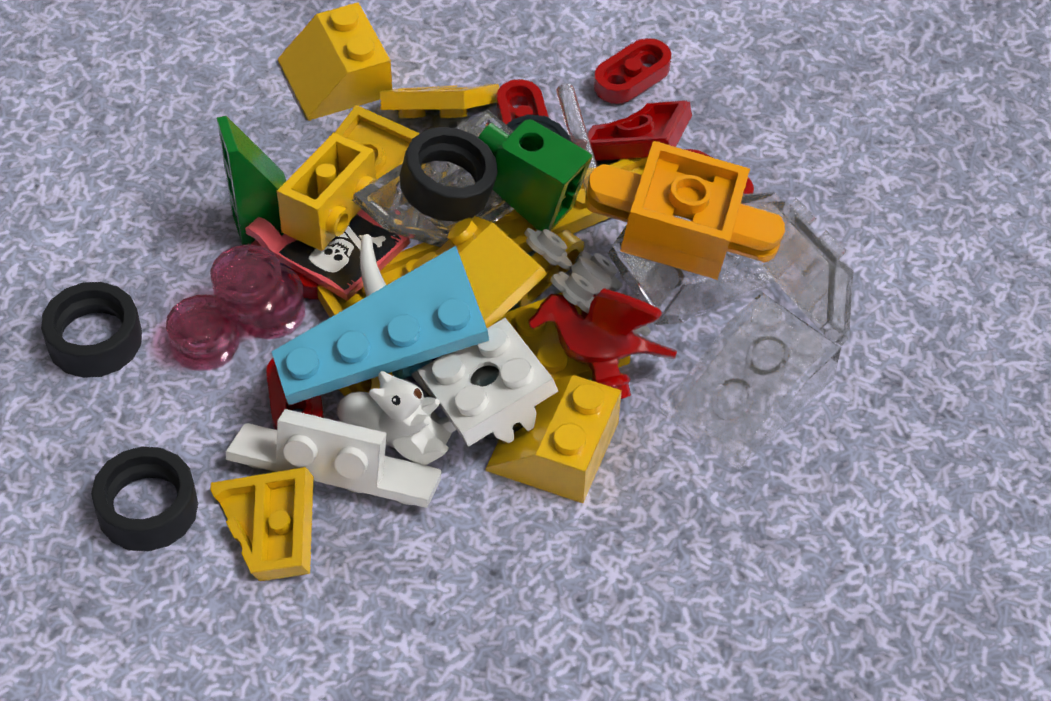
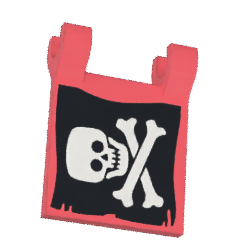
M362 209L350 220L345 232L340 236H336L323 251L286 234L281 236L270 222L261 217L255 219L245 228L246 234L256 239L248 246L249 252L255 257L262 260L276 259L346 301L363 287L360 267L361 238L363 235L369 234L372 237L379 271L410 244V236Z

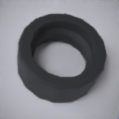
M449 127L424 130L411 140L406 150L399 174L400 189L410 205L420 213L436 220L458 222L466 218H473L485 208L498 174L496 158L488 145L474 134ZM433 161L450 162L462 167L471 174L476 183L463 188L447 187L435 182L426 175L421 165Z
M83 282L71 286L52 298L42 313L41 330L48 353L53 363L65 373L82 378L103 377L122 369L134 359L141 346L142 328L137 308L131 296L118 286L104 282ZM106 313L116 316L122 323L118 332L108 340L94 345H77L63 339L65 328L75 319L87 314Z
M141 446L122 451L103 465L95 476L91 492L101 531L112 543L131 551H153L167 547L183 537L196 519L199 504L190 467L177 454L160 447ZM144 478H159L172 483L176 488L177 498L168 509L157 516L145 519H132L124 517L115 511L113 504L115 497L122 488L133 481Z

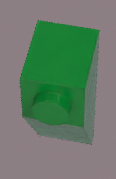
M227 116L217 117L231 212L243 248L248 247L256 240L246 234L245 228L258 217L266 219L276 228L281 236L284 235L281 230L277 190L286 182L283 171Z

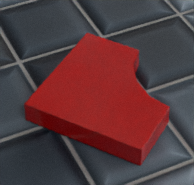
M690 101L647 103L641 110L626 118L606 124L593 125L579 147L593 155L591 161L646 158L649 155L653 141L676 147L692 117Z

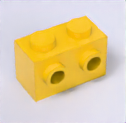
M333 132L277 190L282 233L321 251L336 236L342 235L347 229L350 220L363 206L371 204L377 194L378 180L376 179L374 150Z

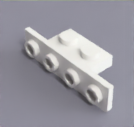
M285 409L278 419L277 430L249 423L244 424L226 450V460L246 464L252 468L278 472L306 467L314 476L313 481L428 508L441 481L442 472L439 468L385 456L387 436L385 432Z

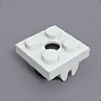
M506 318L487 328L489 341L440 356L417 370L424 385L431 395L440 401L439 406L468 447L482 438L500 439L507 443L514 440V433L524 427L527 431H530L534 428L537 415L536 405L559 392L552 376Z

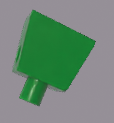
M532 119L524 120L510 135L494 123H490L478 138L488 145L496 158L498 174L492 190L537 230L543 231L547 229L551 231L574 207L593 155Z

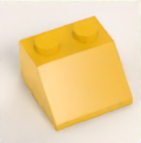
M359 2L316 14L278 57V63L308 121L353 108L355 105L360 106L380 100V91L392 89L391 60Z
M477 216L466 218L457 223L448 233L447 237L449 240L436 252H429L422 256L411 269L412 271L456 246L487 328L500 320L547 275V272L540 264L493 222Z
M570 375L554 380L559 392L536 405L537 415L533 429L527 431L524 427L514 433V440L510 443L499 439L486 466V471L584 503L617 428L622 390Z

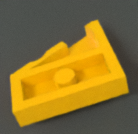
M485 84L476 87H457V85L408 87L380 91L381 110H398V118L425 117V110H439L440 118L466 117L468 108L496 103L499 84Z
M306 467L211 483L210 490L214 498L220 503L228 519L226 523L233 538L239 542L242 548L241 554L250 573L259 581L310 574L314 476Z

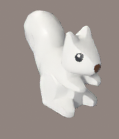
M381 371L378 375L380 389H371L369 393L351 392L340 400L337 416L341 422L387 433L386 445L395 448L402 456L414 463L427 465L445 455L449 449L446 444L451 434L456 430L448 417L440 418L434 412L440 404L437 398L423 397V392L417 385L394 377L384 371Z

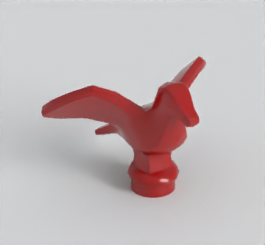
M603 288L597 296L593 295L594 299L591 301L589 313L581 309L580 315L574 304L570 303L563 294H550L541 303L537 312L529 319V327L535 329L544 323L553 322L565 354L577 362L589 365L592 370L591 381L622 390L621 399L631 396L629 387L631 379L628 374L620 373L618 368L620 359L643 353L668 359L676 358L677 350L647 340L633 332V330L660 319L662 313L659 308L631 296Z

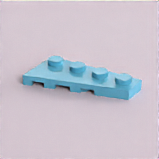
M454 246L271 352L288 405L378 377L381 371L390 373L489 341V336L457 247Z

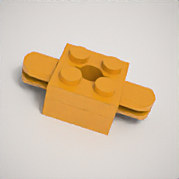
M653 141L642 175L602 164L596 167L589 176L585 194L587 209L593 213L627 222L620 252L718 280L726 252L761 262H769L776 256L785 233V223L780 215L741 204L750 168ZM674 216H680V217H682V218H687V219H689L690 221H687V220H684V219H681V218H677V217H674Z

